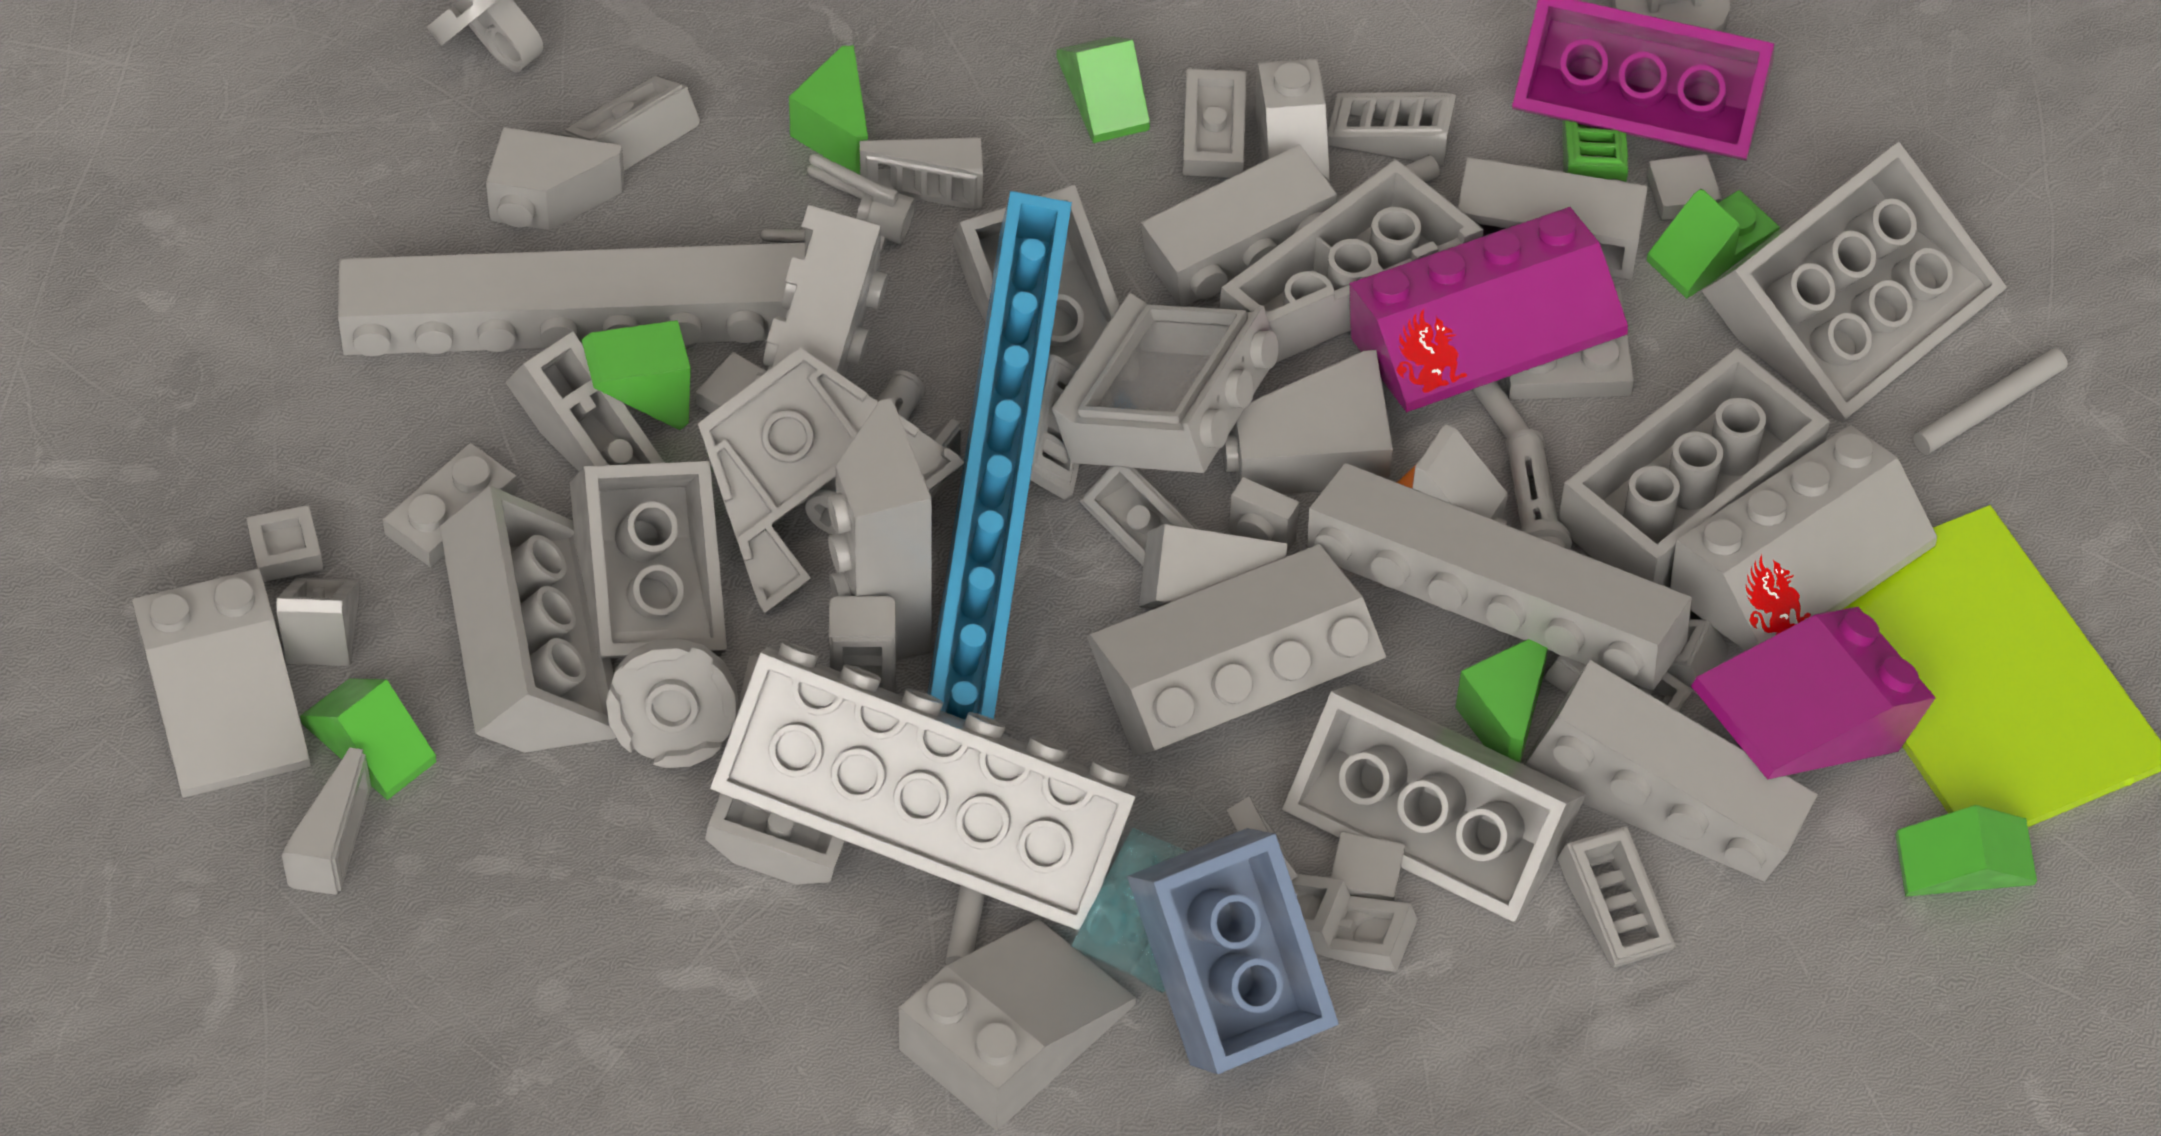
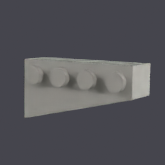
M1395 159L1221 287L1220 309L1254 312L1258 305H1263L1271 331L1275 333L1278 339L1279 355L1277 363L1351 330L1350 282L1483 237L1484 229Z
M808 205L801 226L805 231V260L792 256L785 279L787 284L782 302V308L787 309L785 318L777 316L776 319H773L767 338L763 364L769 366L768 370H770L801 347L845 377L850 363L860 366L863 360L870 330L862 328L868 307L876 310L879 309L887 286L888 274L880 272L881 226ZM758 373V374L756 375L755 380L758 379V378H759L760 376H762L763 374H762V373Z
M1589 660L1549 718L1524 765L1585 793L1583 805L1764 882L1788 854L1818 794L1788 776L1767 780L1744 750Z

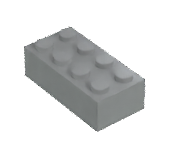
M1736 348L1564 482L1558 521L1568 529L1572 541L1595 560L1669 588L1676 539L1824 443L1830 421L1740 349Z

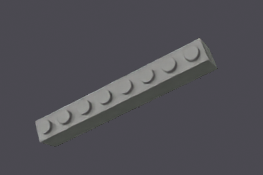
M805 243L339 259L338 321L343 355L441 354L454 351L482 350L502 352L510 349L548 348L571 332H574L582 343L581 339L591 332L678 320L684 345L733 341L751 343L767 340L773 319H776L777 316L783 318L786 316L787 309L782 308L787 284L785 279L792 256L805 260Z

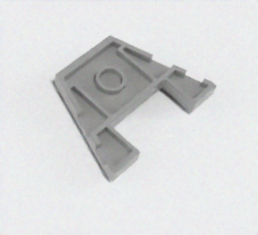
M801 347L698 423L758 605L764 614H767L811 581V577L782 541L772 525L836 478L835 466L878 403L863 389ZM900 416L928 491L964 466V462L959 455L949 448L943 447L920 431L914 424Z

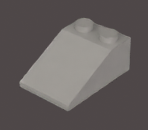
M1072 185L1041 195V197L1072 202L1049 355H1057L1079 368L1120 306L1076 186ZM1006 207L960 222L951 238L969 290L985 324L1000 229Z
M710 461L584 466L570 481L575 547L598 659L625 658L632 650L653 640L676 638L703 645L713 653L725 652L727 650Z
M260 568L132 599L143 654L182 798L311 767Z
M1036 919L946 965L899 1007V1050L998 1131L1136 1005V997L1040 919Z

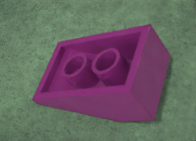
M1859 607L1815 614L1697 676L1691 685L1767 780L1899 752L1936 699L1920 680L1916 669L1898 654L1880 633L1877 623L1870 616L1863 613Z

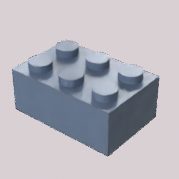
M1246 828L1127 876L1191 1066L1220 1074L1339 1025L1275 833Z

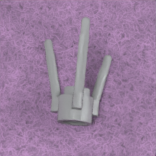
M812 154L809 157V162L812 165L807 168V173L810 176L862 199L856 219L881 226V253L887 240L898 244L904 242L914 217L916 208L915 198L879 185L818 154ZM764 229L760 234L761 238L765 241L805 243L804 230Z

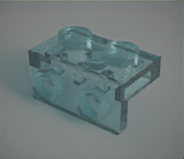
M1132 827L1071 946L1090 958L1136 978L1160 993L1165 992L1127 876L1188 851Z

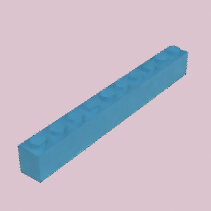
M1010 191L1000 229L927 694L943 701L941 711L966 720L969 712L981 714L994 719L1072 205V202Z

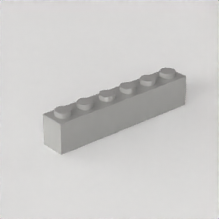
M1344 463L1309 508L1307 549L1320 544L1338 567L1497 629L1500 632L1510 634L1522 640L1530 639L1558 655L1568 657L1585 665L1591 660L1620 678L1651 691L1655 689L1687 643L1691 596L1350 464Z

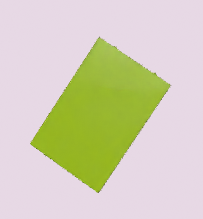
M1991 505L1933 527L1937 535L1936 546L1843 608L1859 607L1863 613L1870 616L1877 623L1880 633L1898 654L1916 669L1920 680L1936 697L1902 747L1948 814L1978 805L2026 818L2027 826L2030 827L2161 772V740Z

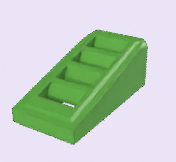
M1562 120L1563 172L1627 182L1628 150L1626 133L1610 129L1578 128V126L1586 125ZM1579 141L1610 142V143H1590V142H1579ZM1580 155L1611 156V157H1590V156H1580Z

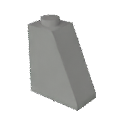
M1376 350L1362 351L1251 401L1250 405L1243 410L1233 426V434L1228 435L1226 443L1222 447L1225 472H1236L1237 485L1244 477L1281 494L1323 491L1344 463L1389 479L1393 448Z

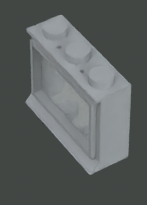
M1129 292L1052 407L1070 462L1204 473L1219 448L1223 447L1226 443L1228 434L1243 410L1250 405L1255 391L1267 372L1277 361L1279 355L1278 339L1275 333L1271 331L1264 306L1258 305L1254 312H1246V310L1148 305Z

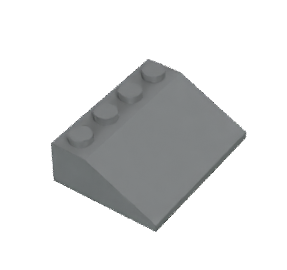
M1898 141L1859 166L1704 288L1702 292L1742 344L1836 420L1842 422L2002 293L2007 286Z

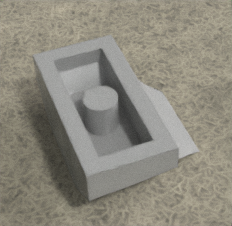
M722 793L709 821L705 840L732 863L795 885L831 882L846 842Z

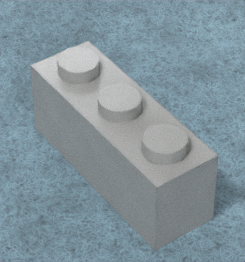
M1298 144L1142 221L1141 228L1145 259L1178 306L1185 307L1199 299H1208L1217 295L1221 291V287L1337 202V193L1303 147Z
M1467 157L1458 209L1484 229L1483 236L1571 207L1599 241L1611 277L1632 280L1648 186L1626 183L1621 180H1607L1570 174L1560 170H1545L1508 164L1498 160Z

